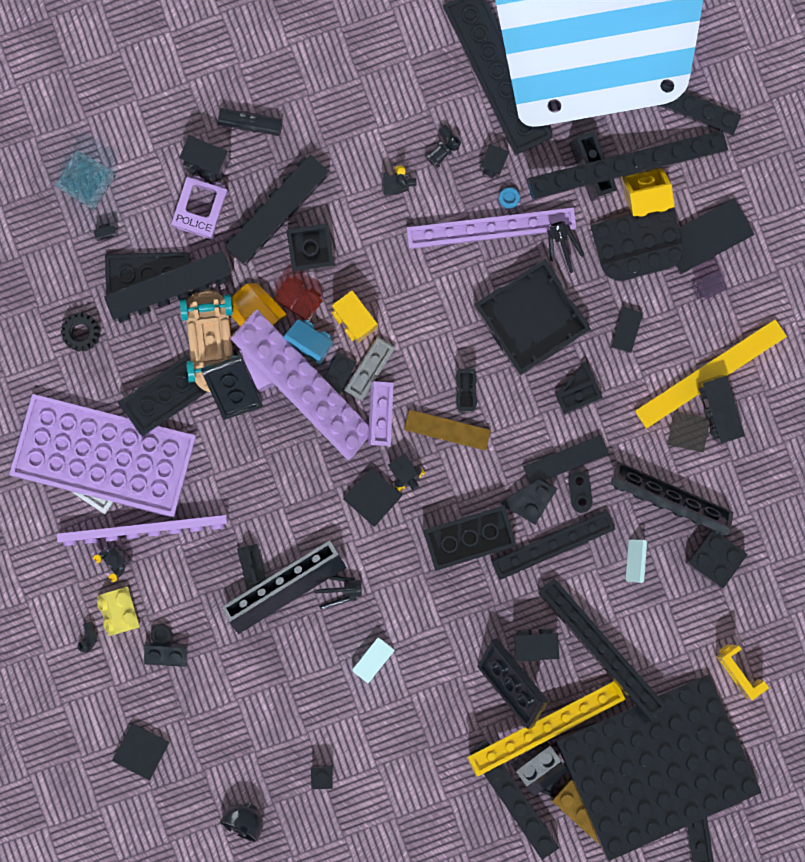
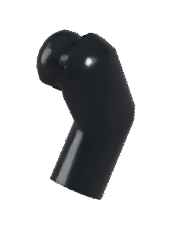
M447 125L441 127L438 132L445 140L446 146L451 151L458 150L461 145L460 139L455 137Z
M93 621L83 624L86 635L77 645L80 652L86 653L91 651L98 640Z

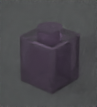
M719 270L693 283L695 287L692 288L696 298H701L702 302L728 289Z

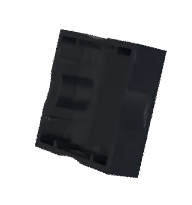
M543 259L520 274L514 281L495 290L473 306L519 377L591 330L577 306L564 292L561 282L546 259Z

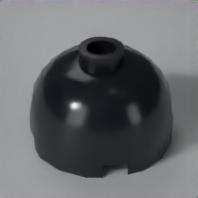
M248 802L245 805L236 804L229 807L220 821L221 826L230 832L233 830L238 833L237 836L251 842L258 841L263 829L262 816L256 812L258 808Z

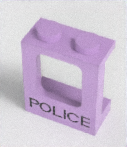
M198 176L187 177L171 225L173 228L213 240L225 197L228 196V190L224 189L225 185L217 182L209 184L204 182V178ZM193 186L217 193L210 216L207 218L186 211Z

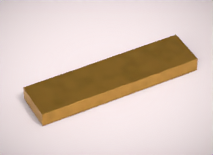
M409 410L404 429L405 431L484 451L487 449L491 433L489 429Z

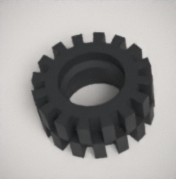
M73 313L69 318L65 319V323H62L61 338L69 348L78 352H85L88 349L94 348L93 346L99 342L98 338L101 335L99 332L100 327L97 321L88 314ZM79 324L86 325L89 330L88 336L84 340H76L73 336V329Z

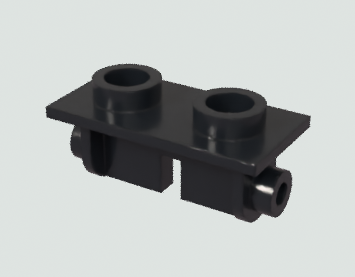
M258 544L238 548L237 552L248 590L266 580Z

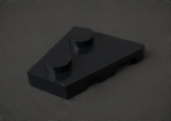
M587 361L581 365V368L556 394V399L564 416L603 400Z
M539 477L531 482V484L504 498L501 505H505L506 508L536 525L558 488Z

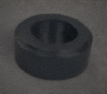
M165 624L154 626L150 633L151 640L153 642L169 643L172 638L170 627Z

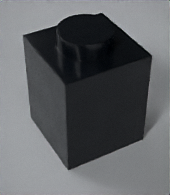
M490 144L480 166V171L483 172L482 175L494 179V177L499 178L509 151Z
M333 765L311 766V789H333Z

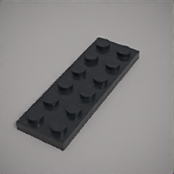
M617 461L610 485H613L616 490L629 492L639 500L645 499L657 508L670 510L674 515L686 517L696 525H704L711 528L717 534L729 535L732 528L733 511Z

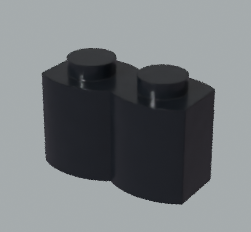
M458 369L455 384L458 393L455 403L458 413H473L476 409L477 396L474 389L477 383V375L474 369Z

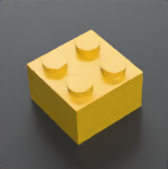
M663 168L622 178L624 198L633 216H645L655 211L664 212L669 208L675 207L672 184Z
M350 291L332 305L333 311L331 313L333 318L339 325L341 323L344 324L346 327L344 332L351 341L356 340L359 343L378 329L377 322L353 291Z

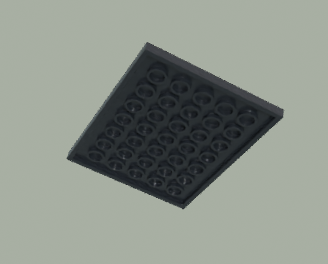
M709 674L658 696L667 708L651 722L635 706L555 741L607 861L618 858L762 793Z

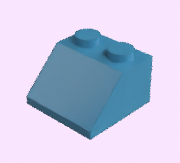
M298 319L283 338L297 351L321 365L334 345V342L331 341L332 336L324 331L319 333L313 329L314 325L305 319L303 322Z

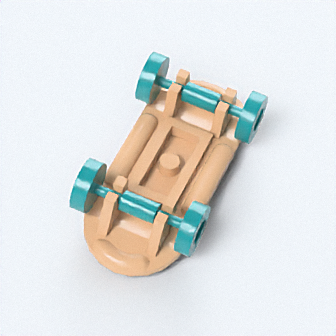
M207 290L202 293L196 292L188 299L187 303L186 299L180 300L182 321H187L191 361H187L189 382H196L201 389L210 392L202 375L201 368L236 356H233L232 341L230 339L229 316L233 315L230 294L224 295L223 298L218 292Z

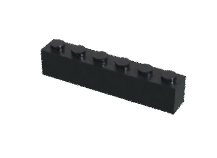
M311 154L308 158L304 156L296 165L298 168L294 173L289 172L282 180L284 184L279 189L276 187L268 195L270 199L265 204L261 203L254 210L256 214L251 219L247 218L240 225L241 230L236 235L233 233L226 240V250L244 267L330 175L329 171Z
M221 251L106 295L104 298L113 321H119L121 324L131 320L130 316L135 314L142 316L150 313V309L153 307H166L174 299L178 298L179 301L191 297L190 293L198 291V293L209 290L213 284L218 283V286L230 282L229 278L233 277L224 252Z
M329 540L221 608L229 623L239 635L347 567Z
M485 739L469 750V753L472 755L490 744ZM501 764L484 773L541 860L559 849L558 844L505 766Z

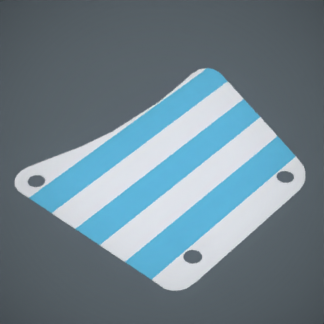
M495 0L518 116L528 126H544L666 104L677 99L688 86L703 0ZM669 79L673 81L674 89L672 92L666 93L661 90L660 84L663 80ZM557 99L561 102V110L559 112L553 113L548 109L547 104L550 100Z

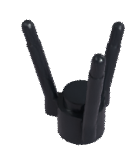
M565 221L552 223L549 225L550 230H547L550 261L554 260L553 239H555L556 242L561 243L569 272L573 273L572 263L565 240L568 238L567 235L581 257L584 256V253L571 232L569 224H566Z
M332 576L329 578L330 580L348 583H344V587L314 590L315 594L344 592V595L348 596L320 605V609L348 601H356V597H362L361 580H355V577Z

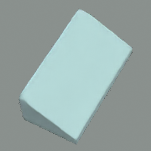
M629 540L627 582H644L646 540Z
M378 637L352 671L369 683L395 650Z

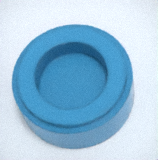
M507 187L500 192L499 203L502 207L513 209L518 205L520 195L516 189Z

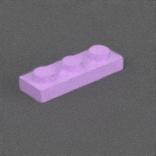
M371 382L368 445L391 446L394 383Z

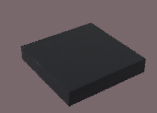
M370 468L343 500L375 527L402 495Z
M132 723L112 761L150 781L170 742Z

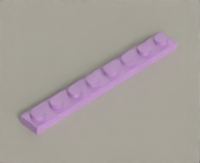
M574 208L407 227L409 249L542 234L550 230V224L558 221H565L566 224L570 225L571 230H576Z
M228 515L57 534V542H63L64 546L76 545V541L84 540L85 544L97 543V538H106V541L119 540L118 536L127 535V539L140 538L139 534L148 533V537L160 536V531H169V534L182 533L181 529L190 528V532L203 531L202 527L211 526V530L223 529V524H228Z

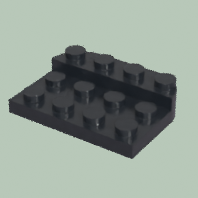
M669 208L664 212H651L645 216H633L630 214L590 225L601 268L604 274L614 281L627 282V280L670 270L680 262L683 256V243L673 208Z

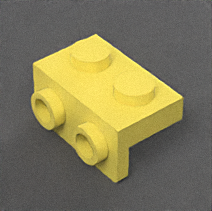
M128 587L97 596V605L104 618L103 626L109 636L139 628Z

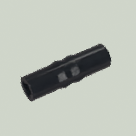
M220 108L218 125L237 128L242 131H251L253 133L280 136L283 119L250 113L248 111Z

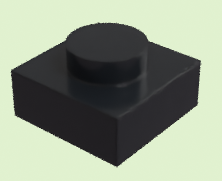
M110 223L99 225L98 229L93 231L97 241L118 236L116 227L114 225L110 226Z

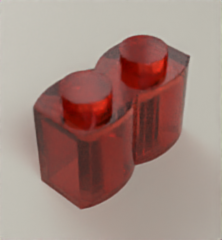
M293 276L290 279L287 277L274 296V300L302 319L310 322L323 302L320 298L321 294L312 288L310 290L303 287L304 283Z

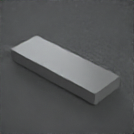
M377 337L344 391L363 401L371 388V382L377 379L395 347Z

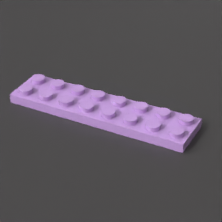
M258 310L254 311L230 339L347 460L353 458L369 437V425Z

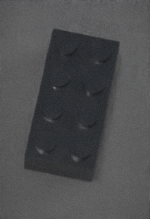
M505 505L423 530L435 571L517 546Z

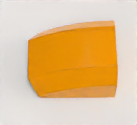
M258 283L245 284L231 297L233 314L231 317L240 327L256 310L273 326L287 316Z

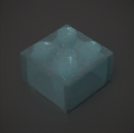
M77 150L55 186L58 190L94 211L116 175L108 168Z

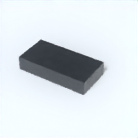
M626 307L622 308L610 348L632 353L643 316L642 312Z

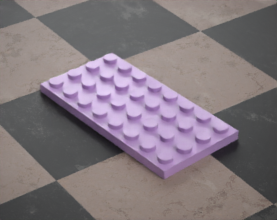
M32 394L9 475L174 518L196 435L158 426L141 437L128 418Z

